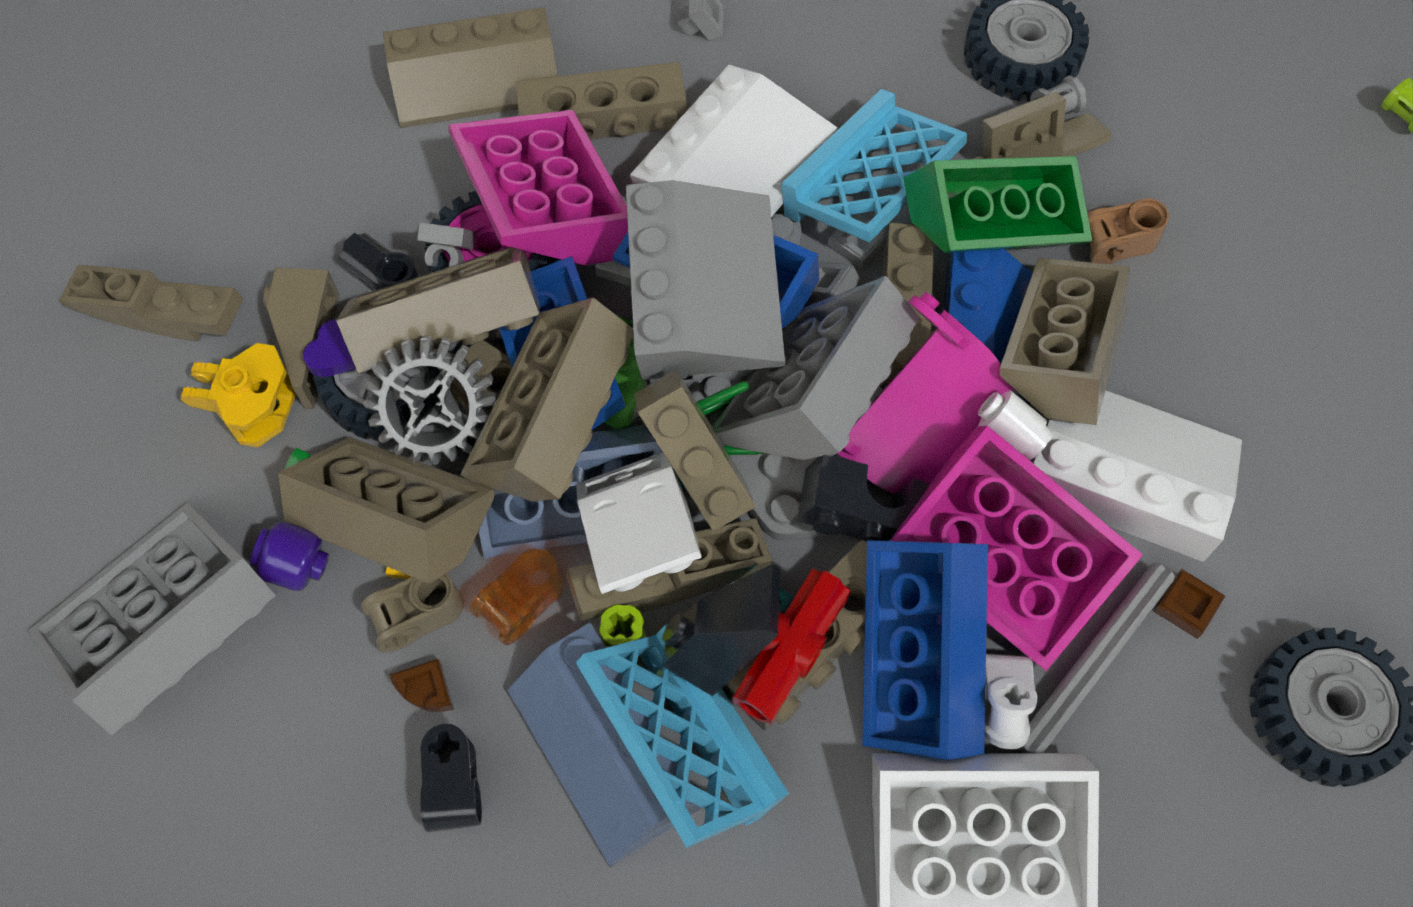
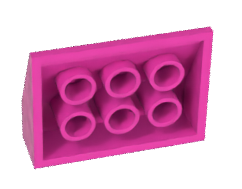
M573 110L449 124L448 132L501 245L562 260L572 256L575 263L582 265L613 261V254L628 232L627 205Z
M976 426L944 464L890 540L988 544L987 623L1045 671L1048 670L1143 556L1142 553L989 426Z

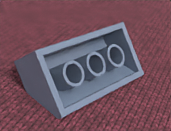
M641 425L592 432L589 444L581 451L572 471V483L560 499L532 502L494 489V500L479 529L483 557L488 558L588 543L577 502L576 484L663 452L647 426Z
M588 623L547 647L507 691L611 867L674 826L576 664L577 660L584 653L606 648L592 624ZM605 665L600 666L609 680L621 686L622 674ZM629 708L628 713L634 723L648 730L650 718ZM657 753L656 759L663 771L676 776L677 763ZM686 800L685 807L690 815L700 810L699 806Z

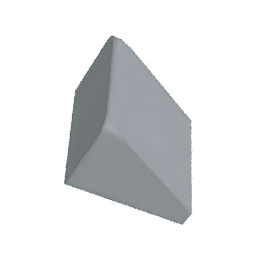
M818 262L819 281L811 293L808 302L814 304L863 285L854 266Z

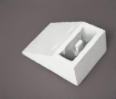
M663 452L576 484L577 502L602 594L612 590L621 592L633 589L647 577L661 572L676 573L689 567L694 560L702 558L686 497L675 470Z

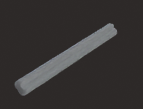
M1157 562L1150 565L1030 721L1029 740L1024 746L1018 748L1022 753H1044L1174 581L1175 576L1171 570Z

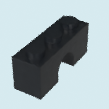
M837 455L819 456L805 469L797 522L811 525L816 532L821 534H842L856 538L858 542L861 540L866 543L867 540L890 541L927 490L930 483L912 479L893 495L892 508H888L877 503L868 491L867 464Z

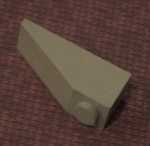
M275 267L272 283L268 284L264 291V306L269 313L292 387L304 408L314 409L318 391L313 374L309 371L303 359V352L310 342L318 339L320 327L334 319L339 292L328 270Z

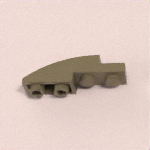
M78 265L59 301L66 307L117 325L171 338L199 341L202 333L226 336L243 297L235 288L159 281L151 271Z
M757 518L724 525L715 531L710 528L695 532L702 558L694 560L689 567L676 573L661 572L647 577L641 584L627 591L619 592L612 590L602 594L593 563L568 568L566 577L579 620L583 621L602 616L608 608L616 604L623 606L631 605L639 610L640 613L651 611L717 589L771 565L772 558Z

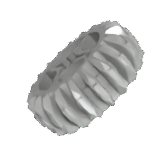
M430 335L423 336L420 342V350L410 338L402 342V353L393 347L389 348L385 353L388 363L377 361L372 368L377 377L369 378L365 385V388L375 395L366 398L364 407L379 411L368 420L369 426L378 427L383 425L385 427L378 437L380 443L388 442L391 438L395 439L397 444L393 450L394 454L400 455L405 448L413 450L411 454L413 463L419 462L423 453H428L429 461L432 465L439 463L442 451L451 462L458 459L459 447L463 451L471 453L475 446L474 438L478 439L484 427L483 423H486L492 411L486 406L495 404L497 400L496 393L483 391V389L492 384V375H476L484 364L482 359H474L468 364L464 359L468 354L469 348L462 345L456 354L449 352L451 339L447 337L442 339L438 349H434L433 339ZM417 366H433L442 369L432 379H423L415 374L410 377L404 373V371ZM454 378L459 380L467 393L469 414L460 409L462 404L453 398L450 386ZM441 384L443 387L437 396L439 398L438 402L432 408L429 407L426 413L421 416L420 412L425 406L423 403L424 399L430 393L433 394L438 385ZM394 388L401 392L399 397L406 401L411 409V417L408 422L401 416L396 407ZM431 422L440 423L446 427L452 424L456 427L454 430L445 433L421 431L426 424Z

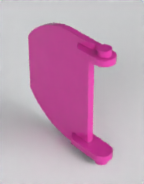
M926 291L920 298L913 295L908 303L937 329L875 398L867 412L858 418L849 433L850 440L848 444L837 453L841 457L867 464V479L892 494L898 492L912 479L931 484L948 459L973 429L979 425L982 417L978 415V410L985 400L994 392L1002 395L1004 392L1011 390L1015 393L1013 387L1000 376L1001 363L995 355L945 310L940 315L935 312L934 309L940 303Z

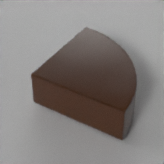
M439 659L390 674L391 681L397 691L414 707L429 712L454 710L443 667Z

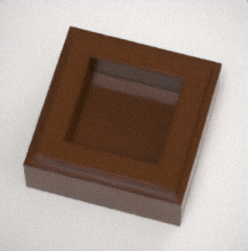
M1181 569L1153 612L1198 639L1204 633L1225 595Z

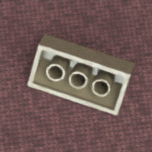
M545 7L383 32L387 67L401 128L518 109L515 81L558 76Z
M508 247L349 299L336 321L357 372L361 373L372 369L377 361L388 363L385 353L391 347L402 353L401 344L408 338L412 339L420 350L421 339L424 335H430L433 339L434 349H438L444 337L450 338L451 343L461 340L463 345H469L489 336L488 331L505 325L507 330L520 329L531 324L534 321L533 316L539 315L540 303L525 250Z
M1047 258L1037 259L1000 366V376L1047 419L1097 425L1126 314L1130 266Z
M594 297L540 312L460 475L470 481L532 502L560 499L572 483V471L581 451L587 447L592 438L591 429L597 415L610 398V387L615 375L628 358V346L634 335L633 328Z
M352 437L278 472L284 521L301 526L316 534L320 539L428 584L464 562L494 500V489L418 461L413 463L412 459L395 455L393 452Z

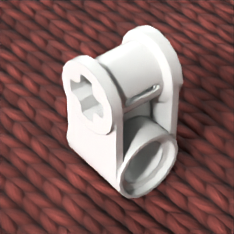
M986 654L985 738L999 748L1018 749L1029 740L1030 725L1028 715L1033 712L1037 704L1032 660L1027 656Z

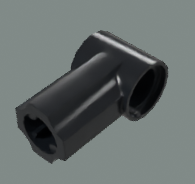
M354 232L344 241L342 252L339 255L342 265L376 290L419 277L413 260L408 255L401 252H392L366 232L363 234H356Z

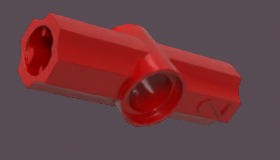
M812 569L785 614L779 613L778 636L760 652L733 696V702L744 713L758 721L772 725L799 678L804 679L808 675L827 640L825 635L836 621L839 612L845 606L851 591L839 578L827 571Z

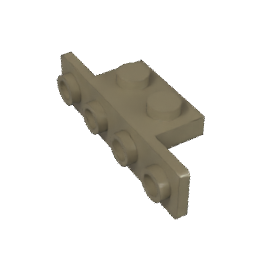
M1054 92L983 120L982 155L973 159L1074 156L1109 142L1112 132L1089 113L1064 122L1066 99L1058 92Z

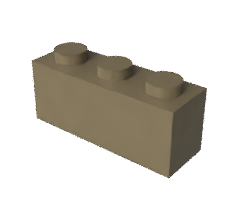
M677 369L634 393L638 414L713 531L756 507L746 481Z

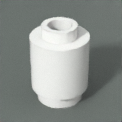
M1011 390L1004 392L1002 395L994 392L978 410V415L982 417L978 426H989L1028 460L1036 457L1052 437V430L1046 426L1047 420Z

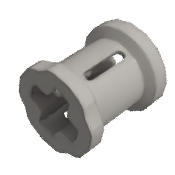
M1071 75L1064 77L1061 84L1048 90L1044 88L1035 90L1030 98L1031 102L1048 94L1058 92L1066 99L1065 113L1069 111L1077 113L1083 110L1087 104L1086 91L1083 84L1077 77Z

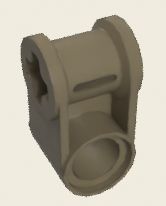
M447 573L430 584L411 577L392 587L383 588L370 594L361 603L364 615L371 617L378 634L375 642L380 652L400 650L412 644L418 638L453 623L462 613L464 606L461 593ZM440 590L447 591L446 596L440 603L432 606L427 605V601L433 593Z

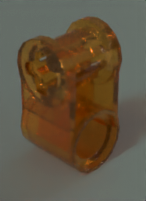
M543 549L527 550L496 580L484 587L473 600L470 612L475 617H484L499 632V640L504 645H510L520 639L529 630L534 621L553 602L558 600L563 593L564 580L555 558L551 553ZM546 570L550 572L549 578L540 585L528 584L529 578L536 571ZM499 608L502 609L508 616H505V615L499 610Z

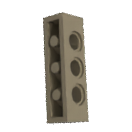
M680 62L515 81L519 116L573 110L590 140L614 136H630L654 131H669L687 111Z
M863 540L828 573L839 578L851 590L849 597L860 600L864 608L854 612L843 607L839 612L836 621L827 632L831 641L824 645L808 675L804 679L799 678L775 718L780 725L788 721L802 703L797 698L810 686L818 690L828 681L837 669L833 663L845 651L851 656L865 643L867 543ZM759 654L722 687L732 699L736 689L739 688L746 673L751 669ZM751 717L764 731L770 726L766 722L758 721Z

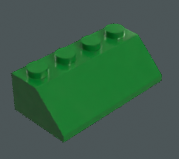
M1077 156L934 160L903 178L911 222L944 253L1083 244L1093 241Z

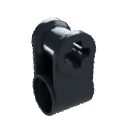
M453 724L434 726L426 732L421 741L420 748L422 768L420 805L424 829L426 832L479 826L482 822V801L477 777L475 746L463 731ZM453 742L459 750L450 754V761L445 762L439 756V753L446 752L448 743Z

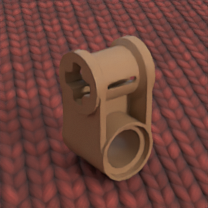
M1145 198L1110 208H1098L1087 213L1093 240L1088 243L1091 249V262L1112 264L1119 260L1152 253L1157 248L1170 217L1166 206L1158 200Z

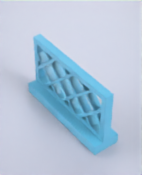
M880 89L781 183L784 216L793 221L800 222L807 215L870 243L908 204L903 178L916 170L903 172L901 165L924 162L925 166L934 160H951L967 143V133L895 106V94ZM897 123L913 129L912 131L891 134L896 128ZM937 139L947 142L945 145L927 148L925 141ZM917 143L919 147L917 150L898 153L895 146ZM888 148L889 154L866 157L872 150ZM894 167V174L872 177L870 171ZM863 171L865 175L863 179L841 181L850 173ZM900 187V191L894 195L878 197L876 192L877 189ZM865 191L870 193L871 198L851 202H847L845 196L846 194ZM839 196L840 199L838 204L826 206L819 204L823 198ZM875 211L876 215L868 224L851 218L853 214Z
M666 624L656 635L584 653L577 660L576 664L686 848L739 824L744 823L747 826L760 820L783 800L789 792L722 688L714 696H711L662 666L665 642L662 640V636L668 625ZM639 655L648 670L637 665ZM605 665L622 674L621 686L609 680L600 666ZM634 681L654 691L652 702L632 692ZM665 697L676 714L664 709ZM629 708L650 718L648 730L634 723L628 713ZM661 725L681 734L679 746L659 737ZM693 742L704 759L691 753ZM657 753L677 763L676 776L663 771L656 759ZM689 770L709 779L707 792L688 783ZM721 787L732 805L720 799ZM686 800L705 809L703 825L697 827L685 807Z

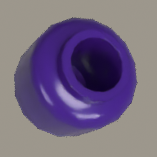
M279 521L271 529H262L255 543L250 564L257 566V575L264 582L299 592L308 585L310 579L321 580L329 559V553L321 551L323 541L313 532L286 521Z

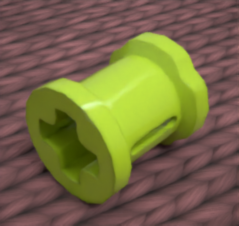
M1407 78L1383 100L1381 108L1385 111L1392 110L1409 124L1407 130L1413 133V79Z
M616 604L602 614L599 630L606 648L646 638V632L643 629L644 619L640 611L635 607ZM619 628L625 633L631 630L632 636L627 639L622 634L615 636L614 631Z

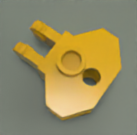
M255 343L233 359L222 358L220 365L194 362L191 376L197 379V381L212 385L210 390L184 387L180 400L187 404V406L216 412L221 420H224L226 426L240 445L258 448L283 431L296 397V392L292 387L286 365L282 363L275 346ZM277 400L279 401V407L273 411Z

